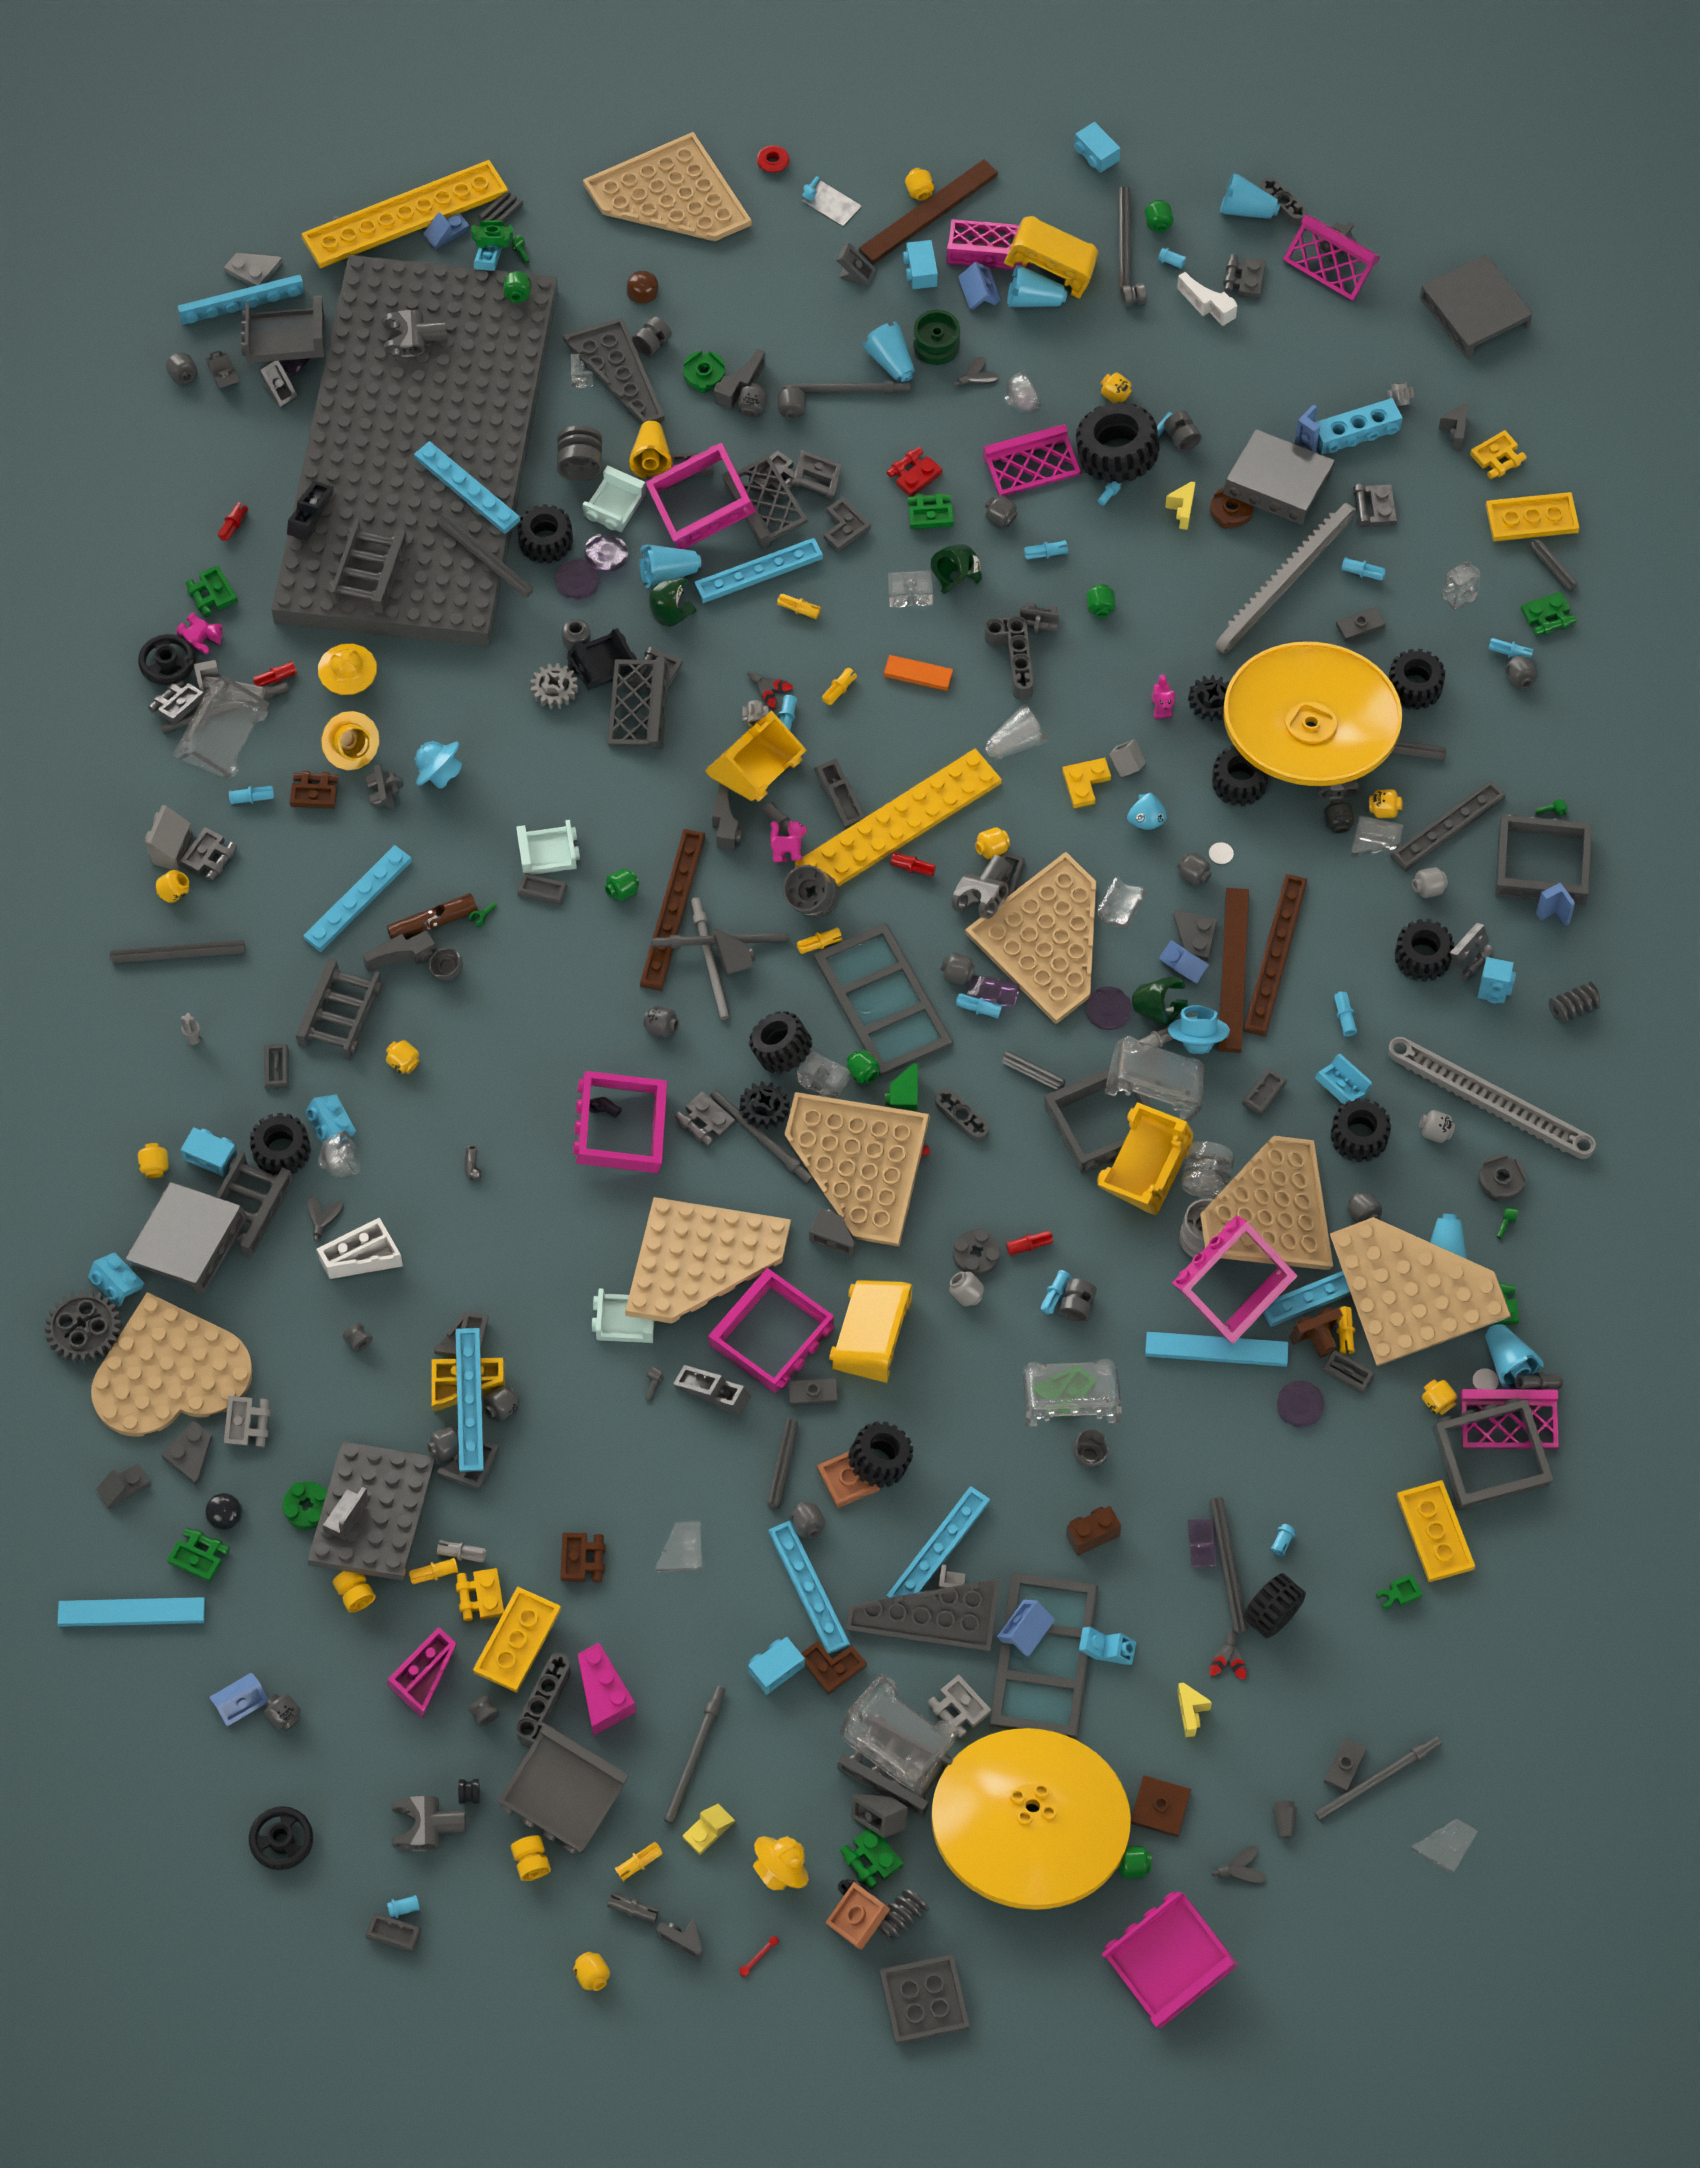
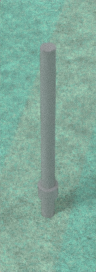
M693 898L691 903L694 911V924L698 927L700 936H709L706 926L708 920L706 913L702 910L700 898ZM702 945L720 1019L726 1020L729 1018L712 946Z

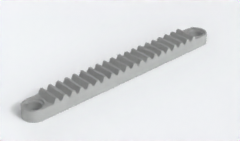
M1345 503L1336 513H1329L1328 519L1325 518L1323 524L1318 525V530H1313L1312 536L1309 535L1307 541L1302 542V547L1298 546L1297 552H1293L1291 558L1286 559V564H1281V570L1277 569L1275 575H1271L1270 581L1266 580L1265 587L1261 586L1259 592H1255L1254 598L1249 599V604L1245 603L1243 609L1238 610V615L1233 616V621H1228L1227 629L1217 640L1215 648L1221 653L1227 654L1350 523L1356 513V509L1350 504Z
M1396 1037L1390 1041L1388 1048L1389 1057L1403 1065L1406 1070H1412L1415 1075L1420 1074L1423 1079H1429L1432 1084L1437 1083L1440 1088H1446L1447 1092H1454L1455 1096H1461L1464 1101L1469 1100L1472 1105L1476 1104L1480 1109H1486L1487 1113H1493L1495 1117L1503 1118L1504 1122H1511L1512 1126H1518L1521 1131L1526 1130L1529 1135H1535L1538 1140L1543 1139L1546 1144L1550 1143L1553 1148H1560L1563 1153L1567 1152L1580 1159H1587L1593 1155L1596 1143L1589 1134L1404 1037ZM1397 1045H1402L1405 1047L1406 1052L1398 1054L1393 1048ZM1579 1142H1586L1589 1144L1590 1149L1582 1151L1577 1147V1144Z

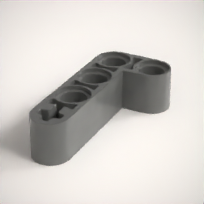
M1018 616L989 619L985 624V641L991 646L1007 645L1013 695L1018 700H1028L1033 693V673L1026 621Z
M556 1653L549 1658L516 1724L519 1742L531 1748L540 1734L539 1731L544 1723H547L570 1677V1662L568 1657L562 1653ZM547 1685L555 1687L552 1692L543 1691V1688ZM540 1706L544 1708V1711L540 1714L532 1712L535 1707ZM525 1728H532L534 1730L530 1735H523L521 1733Z

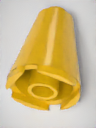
M646 421L642 424L629 457L631 471L640 478L646 479V477L660 475L669 470L672 465L671 454L662 426L656 421Z

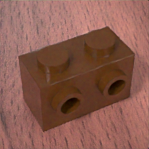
M1111 1506L1106 1508L1099 1507L1090 1513L1091 1515L1084 1518L1077 1517L1067 1525L1066 1536L1077 1556L1120 1537L1121 1524Z

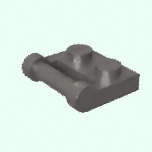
M801 450L798 455L792 485L806 487L825 494V497L833 499L841 464ZM804 474L806 476L828 483L829 486H825L820 483L803 478L802 475Z
M1357 484L1353 487V495L1356 496L1359 517L1357 522L1359 527L1396 525L1397 519L1391 485L1365 486ZM1365 496H1370L1373 517L1367 515Z

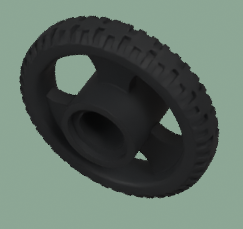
M161 634L151 638L143 645L138 657L139 668L143 676L158 685H170L183 681V679H186L191 674L196 662L192 645L185 638L176 634ZM169 644L181 646L187 655L183 657L177 656L176 649ZM157 648L154 653L156 663L147 666L146 659L152 649Z
M280 1806L264 1811L255 1819L249 1831V1847L254 1858L261 1865L273 1870H286L297 1866L308 1856L313 1845V1830L309 1820L300 1811L291 1807ZM280 1817L281 1822L273 1824L269 1828L267 1836L259 1835L261 1827L268 1820ZM297 1821L304 1830L303 1846L295 1845V1839L291 1830V1826ZM280 1834H285V1835H287V1838H286L285 1841H283V1842H276V1841H275V1838H276L278 1835H280ZM267 1847H271L276 1853H287L288 1859L273 1860L266 1857L262 1852Z

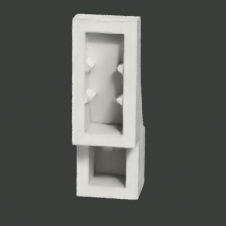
M1186 272L1178 276L1177 289L1202 316L1210 312L1222 326L1236 318L1237 303L1232 297H1229L1225 292L1217 293L1202 286Z

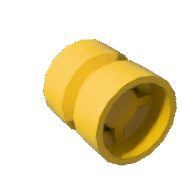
M343 1571L333 1579V1585L338 1594L343 1596V1603L348 1612H357L369 1606L375 1600L376 1595L369 1584H366L367 1579L365 1575Z
M528 1836L515 1841L510 1846L514 1860L519 1862L517 1870L522 1881L535 1880L550 1873L551 1867L548 1858L543 1855L545 1848L541 1836Z

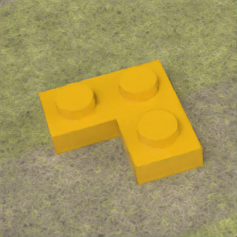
M1106 758L1062 767V773L1073 808L1095 804L1096 799L1091 785L1111 781Z

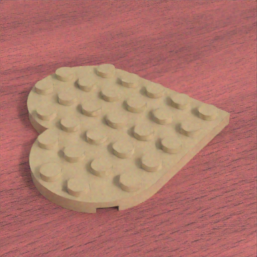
M147 1292L119 1335L117 1343H114L112 1350L109 1351L97 1370L91 1389L92 1402L101 1421L117 1433L141 1437L144 1434L157 1430L160 1432L171 1425L180 1413L192 1417H210L212 1414L227 1411L228 1396L244 1397L252 1380L253 1371L250 1355L242 1341L234 1334Z

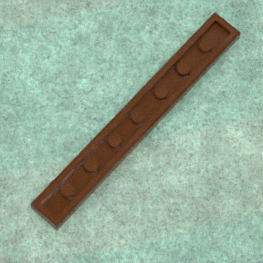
M983 159L859 247V253L872 265L996 178L998 171Z
M683 829L653 938H668L670 935H678L705 840V833ZM651 942L640 980V987L659 991L663 990L674 949L670 947H652Z
M1285 874L1243 1032L1266 1037L1305 892L1306 878Z
M1226 888L1220 1021L1227 1024L1230 1032L1227 1038L1218 1042L1219 1052L1241 1053L1249 889Z

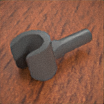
M652 1366L647 1374V1377L652 1380L645 1397L649 1401L652 1398L655 1387L663 1380V1373L656 1366Z

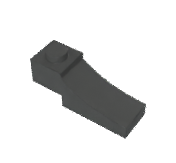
M757 349L751 359L741 369L730 376L724 375L721 382H717L714 388L716 404L729 409L733 408L742 388L750 386L752 383L755 384L765 365V351Z
M837 758L813 769L821 788L824 789L843 827H847L865 818L847 777L845 778Z
M719 784L712 814L713 827L718 828L716 836L717 848L735 851L736 842H741L742 829H739V821L734 820L730 811V789Z
M426 930L407 941L401 934L363 954L364 966L368 972H371L382 966L398 962L412 961L418 965L429 961L436 951V946Z
M687 1365L683 1366L673 1383L676 1389L704 1399L716 1405L722 1411L739 1416L751 1398V1395L744 1386L725 1381L721 1375Z

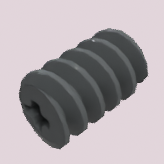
M1592 981L1588 985L1583 984L1580 988L1576 987L1572 991L1565 992L1564 995L1560 994L1556 998L1549 999L1552 1015L1556 1019H1561L1564 1023L1568 1022L1567 1015L1572 1020L1576 1019L1575 1012L1579 1016H1583V1008L1588 1013L1592 1012L1591 1005L1596 1010L1600 1009L1599 993Z
M907 1889L902 1891L903 1897L897 1896L895 1898L896 1904L890 1903L888 1905L890 1911L877 1928L879 1933L892 1944H894L891 1939L892 1935L898 1939L901 1938L898 1931L899 1928L907 1932L908 1928L905 1923L915 1924L913 1915L919 1918L922 1917L920 1908L929 1911L925 1901L917 1893Z

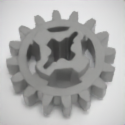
M559 663L555 667L548 664V669L540 667V674L534 672V679L530 681L531 694L534 695L536 702L541 701L542 707L549 704L550 709L554 705L561 709L562 703L568 706L569 699L575 700V693H578V679L575 677L574 671L568 672V666H564L561 669Z

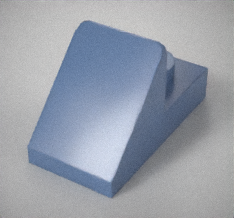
M438 212L423 234L436 250L470 231V225L460 213L446 219L441 212Z
M1170 940L1159 957L1161 961L1172 967L1175 971L1197 984L1209 967L1208 963L1173 940Z

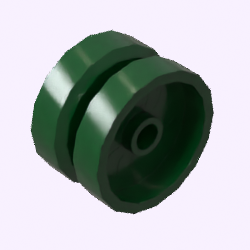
M938 309L927 311L918 317L915 321L913 347L918 358L932 365H941L952 361L960 348L959 321L951 313Z

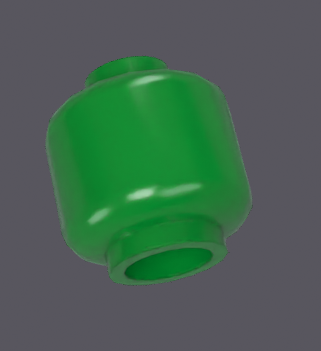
M1154 200L1147 206L1145 216L1149 229L1162 233L1173 225L1174 219L1170 204L1163 200Z
M520 271L507 274L503 285L504 297L513 303L526 301L531 292L529 276Z
M1097 584L1087 592L1089 613L1098 618H1106L1114 612L1116 602L1113 589L1105 584Z
M620 869L607 876L605 891L610 898L613 897L617 901H623L637 893L639 879L632 870Z
M867 1050L854 1051L848 1056L846 1071L857 1083L870 1084L877 1079L880 1074V1064Z
M1127 1846L1116 1870H1119L1122 1878L1142 1879L1146 1876L1147 1872L1151 1871V1854L1143 1846Z

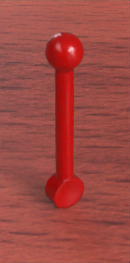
M772 1936L769 1939V1943L747 1966L740 1967V1975L743 1977L748 1976L752 1966L772 1946L778 1945L779 1938Z

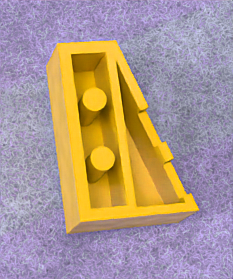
M481 1358L482 1395L490 1393L499 1386L505 1387L504 1359ZM432 1359V1408L436 1412L458 1404L456 1359Z

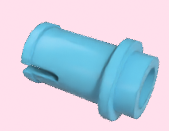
M1168 247L1166 249L1162 248L1158 260L1162 264L1168 263L1182 269L1186 256L1169 251L1170 248Z
M1282 1524L1281 1527H1278L1277 1531L1279 1533L1273 1546L1270 1548V1551H1273L1278 1556H1285L1291 1539H1294L1296 1536L1295 1529L1292 1526Z
M416 1895L397 1901L391 1899V1902L387 1903L390 1918L395 1917L398 1919L399 1915L420 1911Z

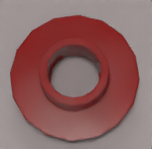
M776 145L764 147L757 155L759 167L770 173L784 170L790 161L787 151ZM770 158L778 159V161L776 162H770L768 160Z

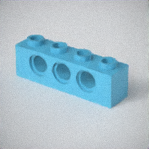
M1393 398L1317 421L1315 423L1320 426L1317 447L1321 455L1334 453L1348 446H1356L1358 443L1367 440L1372 441L1386 434H1394L1401 429L1402 416Z

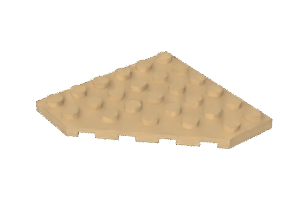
M694 132L583 179L584 187L602 215L714 242L752 225V220Z
M1067 852L1063 853L1010 894L992 918L986 919L981 917L965 929V934L1055 1024H1058L1090 998L1096 881Z
M795 1092L785 1137L835 1211L842 1216L853 1238L900 1247L930 1120L929 1114Z
M1273 1136L1201 1212L1205 1248L1208 1246L1209 1241L1225 1228L1226 1223L1238 1215L1258 1232L1288 1266L1330 1270L1333 1267L1314 1141ZM1246 1232L1221 1257L1223 1259L1274 1264Z
M654 1197L625 1316L672 1324L679 1320L683 1314L689 1311L694 1312L708 1304V1301L716 1296L721 1297L732 1291L739 1283L745 1280L748 1282L759 1276L768 1267L779 1265L783 1261L791 1219Z
M1374 1217L1330 1233L1377 1366L1511 1317L1496 1273L1490 1269Z

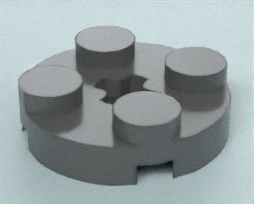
M1498 1154L1491 1156L1484 1162L1480 1170V1186L1489 1195L1490 1199L1494 1201L1515 1198L1524 1189L1526 1181L1525 1168L1520 1161L1508 1158V1155ZM1499 1173H1502L1503 1176H1508L1506 1181L1497 1179Z
M987 1230L967 1231L955 1241L953 1258L956 1266L962 1272H971L975 1276H983L995 1269L1000 1256V1246L995 1237L989 1234ZM973 1249L982 1250L980 1257H977V1255H971L970 1253L973 1252Z

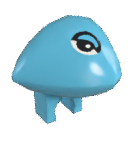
M1152 793L1139 794V800L1130 808L1127 815L1128 822L1144 830L1155 829L1163 825L1167 819V814L1162 803Z

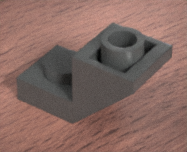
M222 350L210 353V357L205 358L214 381L219 388L240 381L226 352L222 353Z

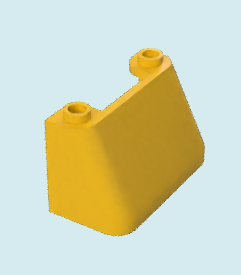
M1029 216L1022 219L1004 264L1014 267L1015 263L1023 262L1022 265L1026 267L1027 263L1031 262L1066 279L1064 285H1070L1072 288L1070 295L1080 299L1090 282L1099 252L1093 244L1084 242L1046 224L1034 216Z
M771 710L705 770V773L711 779L750 801L756 799L759 802L768 794L766 791L768 786L789 766L792 768L796 767L803 760L800 756L807 750Z
M1137 1102L1135 1107L1131 1108L1128 1113L1127 1121H1129L1131 1129L1113 1167L1101 1170L1097 1182L1101 1189L1145 1212L1157 1215L1192 1144L1193 1132L1186 1121Z
M857 1280L856 1284H851L848 1297L851 1300L837 1346H832L829 1360L833 1361L832 1369L887 1383L890 1375L889 1368L891 1361H893L894 1350L903 1319L912 1301V1284L894 1281Z

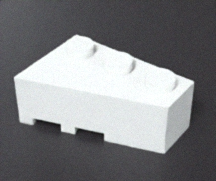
M380 1217L317 1248L319 1261L329 1279L403 1266L401 1254Z

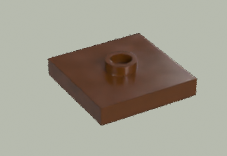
M1143 1775L1130 1824L1178 1837L1191 1789Z

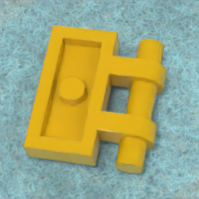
M1506 430L1471 449L1470 452L1472 458L1482 469L1488 466L1492 467V470L1487 472L1490 479L1505 475L1507 470L1520 466L1521 462L1527 459L1524 452L1519 454L1514 452L1517 450L1518 444ZM1503 457H1506L1508 460L1501 464L1498 461Z
M497 1568L473 1572L474 1581L471 1582L467 1581L466 1573L457 1574L456 1592L460 1595L459 1611L463 1614V1621H472V1612L478 1611L481 1620L502 1616L504 1608ZM476 1591L478 1601L471 1602L469 1592Z

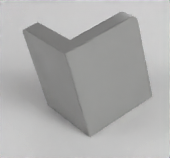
M216 660L194 664L199 690L204 692L205 697L221 694L222 692L205 689L202 683L205 676L220 678Z
M1135 739L1117 745L1109 754L1120 777L1139 771L1146 763Z
M947 1565L941 1566L939 1589L965 1584L966 1574L946 1571Z

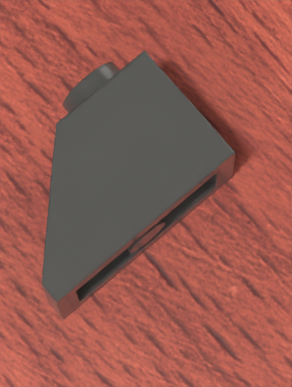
M712 930L725 974H731L754 966L752 961H755V955L752 948H748L747 944L721 930Z
M819 1208L809 1231L810 1242L853 1257L855 1243L842 1216L834 1210Z
M862 1794L852 1796L851 1817L881 1837L886 1838L906 1829L908 1807L894 1798Z

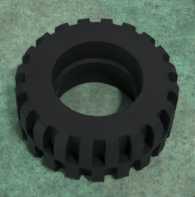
M1111 402L1106 403V406L1103 407L1098 406L1094 409V412L1090 411L1085 415V419L1080 421L1079 427L1076 430V444L1080 464L1086 473L1090 476L1093 475V478L1099 481L1102 479L1106 483L1116 481L1118 484L1124 483L1123 481L1129 480V482L1133 481L1137 476L1142 477L1147 473L1146 470H1150L1159 457L1160 447L1157 424L1153 416L1147 413V410L1142 407L1137 408V405L1133 403L1128 405L1124 402H1118V404H1112ZM1117 438H1126L1133 440L1130 443L1120 447H1108L1103 445L1104 443Z

